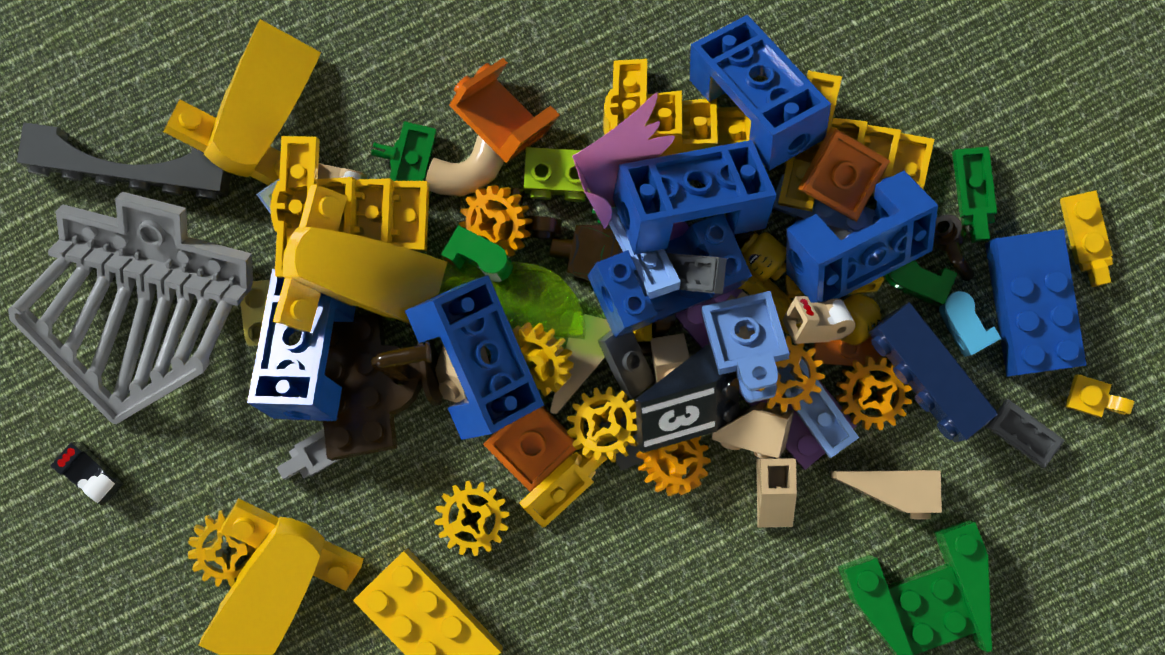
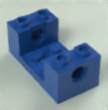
M748 15L691 44L690 81L708 102L726 93L750 119L749 140L753 141L762 163L768 170L775 168L824 140L827 134L831 103ZM757 76H766L768 80L763 82L754 81L753 78Z
M748 140L619 164L613 201L635 255L668 248L673 224L728 213L726 219L733 235L765 229L777 194L753 141ZM697 180L705 184L706 187L694 188L688 182Z
M905 171L892 177H886L875 185L874 199L877 201V206L874 212L876 216L873 217L872 225L859 232L849 234L843 240H840L817 214L804 220H799L787 228L786 274L802 293L808 296L811 303L839 299L933 250L938 204Z
M718 214L691 225L683 236L670 240L668 248L664 249L666 253L727 258L723 294L738 289L752 277L724 214ZM629 250L597 262L588 274L589 281L615 338L723 295L676 290L650 299L649 295H644L635 275L637 268Z
M273 269L247 403L273 419L336 421L342 387L324 375L333 322H353L356 306L347 305L321 293L311 332L301 331L300 341L293 346H289V337L298 330L273 322L285 279L275 277V269Z
M489 275L461 284L405 310L419 343L437 337L441 338L467 399H463L448 407L461 440L492 434L544 406V402ZM482 346H486L491 352L489 364H486L481 358L480 351Z

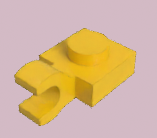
M1077 374L1074 375L1065 407L1099 418L1103 416L1104 409L1122 415H1130L1134 401L1110 395L1109 392L1112 384Z

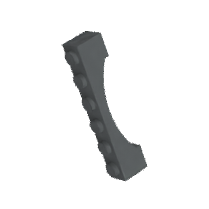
M23 122L17 163L27 167L29 174L49 177L50 172L62 173L61 178L72 181H82L83 176L95 178V183L107 186H116V181L128 182L129 188L149 191L150 186L163 187V193L178 196L183 195V190L196 192L195 197L206 200H216L217 195L228 197L231 173L213 164L202 151L192 147L190 154L167 162L146 165L121 164L99 159L80 151L68 141V133L58 127Z

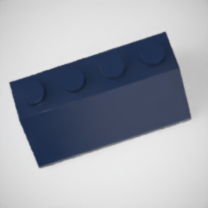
M910 302L887 314L869 332L874 349L881 356H887L894 365L893 371L902 383L909 384L917 394L915 396L917 403L923 410L932 413L939 422L937 423L939 431L947 439L954 442L965 441L998 415Z

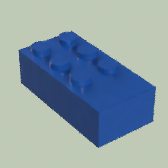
M1064 229L995 238L985 243L1006 377L1086 366Z

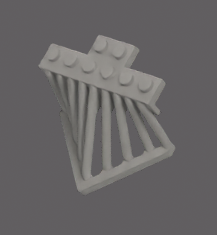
M123 191L115 198L117 218L64 204L56 210L59 240L48 250V254L57 259L8 309L10 321L113 424L120 423L202 374L210 365L209 357L232 306H238L250 292L253 284L252 253L188 237L185 207ZM72 262L77 263L73 274L42 317L38 319L29 308ZM93 268H97V280L66 343L63 345L52 334V326ZM116 274L117 293L91 366L87 369L77 359V350ZM136 282L138 304L115 390L111 394L102 385L101 375L105 370ZM157 288V306L153 315V319L149 328V332L145 341V345L141 354L134 380L132 381V377L134 374L139 351L141 348L142 340L144 337L146 325L148 322L149 314L151 311L153 299ZM176 292L177 305L173 313L171 322L169 324L162 347L160 349L158 358L156 360L155 366L152 369L158 351V347L162 338V334L165 328V324L169 315V311L173 302V298ZM194 296H196L197 305L174 355ZM213 300H215L218 304L197 351L189 359ZM171 364L172 370L168 372L169 366ZM149 377H150L152 383H150V384L147 385L148 380H149Z

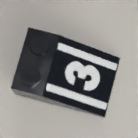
M705 345L635 399L638 450L645 453L717 432L726 423L732 422L737 417L740 411L737 371L719 375L710 345Z

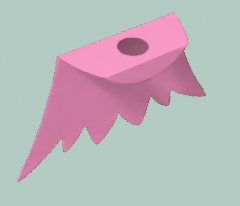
M658 93L651 96L614 129L572 156L584 192L604 229L612 218L611 208L616 207L613 201V194L619 164L657 158L671 145L675 136H663L648 139L660 125V121L645 126L656 104Z

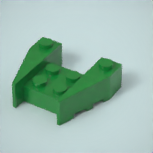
M964 520L934 531L945 564L889 585L886 583L878 558L867 555L838 566L849 599L885 642L893 655H916L971 634L977 648L987 653L992 651L988 554L976 522Z

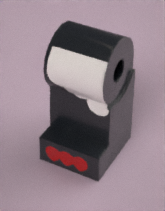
M71 442L50 465L60 475L66 476L78 488H81L93 501L103 506L107 504L124 484L121 478L83 442Z

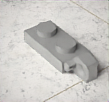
M324 429L294 445L295 448L289 451L292 459L276 468L282 479L287 480L299 472L303 478L317 474L339 460L331 461L327 459Z

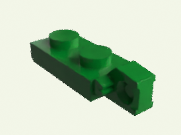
M989 146L955 149L952 152L960 218H962L961 221L964 226H969L971 243L986 242L990 239L988 224L995 222L994 215L997 213Z

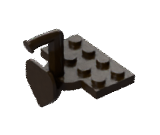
M376 313L354 317L353 322H333L324 375L342 387L337 420L323 421L327 459L334 461L397 449L394 414L406 410L417 399L421 388L424 389L428 402L434 406L441 405L443 395L439 390V382L435 372L439 356L432 339L421 343L418 342V346L407 348L385 345L382 316Z

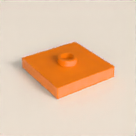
M830 127L797 189L857 222L890 160L836 128Z
M544 406L496 431L483 444L530 492L577 450L572 445L575 438H571L567 434V430Z

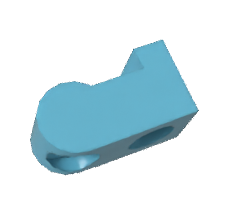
M962 291L951 293L948 295L944 305L939 306L940 315L964 357L971 356L1001 339L995 327L984 328L975 313V302L970 294Z

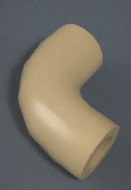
M478 135L473 151L465 161L450 163L433 158L425 181L430 183V192L461 197L475 193V190L484 188L492 182L505 161Z

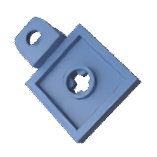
M771 291L702 306V315L719 375L737 371V379L742 395L750 403L775 397L778 381V370L775 362L789 359L790 353ZM746 326L748 331L754 330L755 334L750 336V339H743L736 335L740 332V327Z

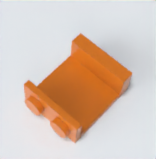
M502 58L493 65L489 63L484 64L474 77L465 76L454 88L456 95L449 106L508 163L526 150V147H530L544 137L560 114L552 106H549L534 117L497 80L508 63Z

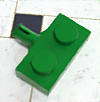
M404 121L400 137L394 144V147L374 142L371 156L390 160L391 173L389 178L393 181H425L438 131L435 128Z

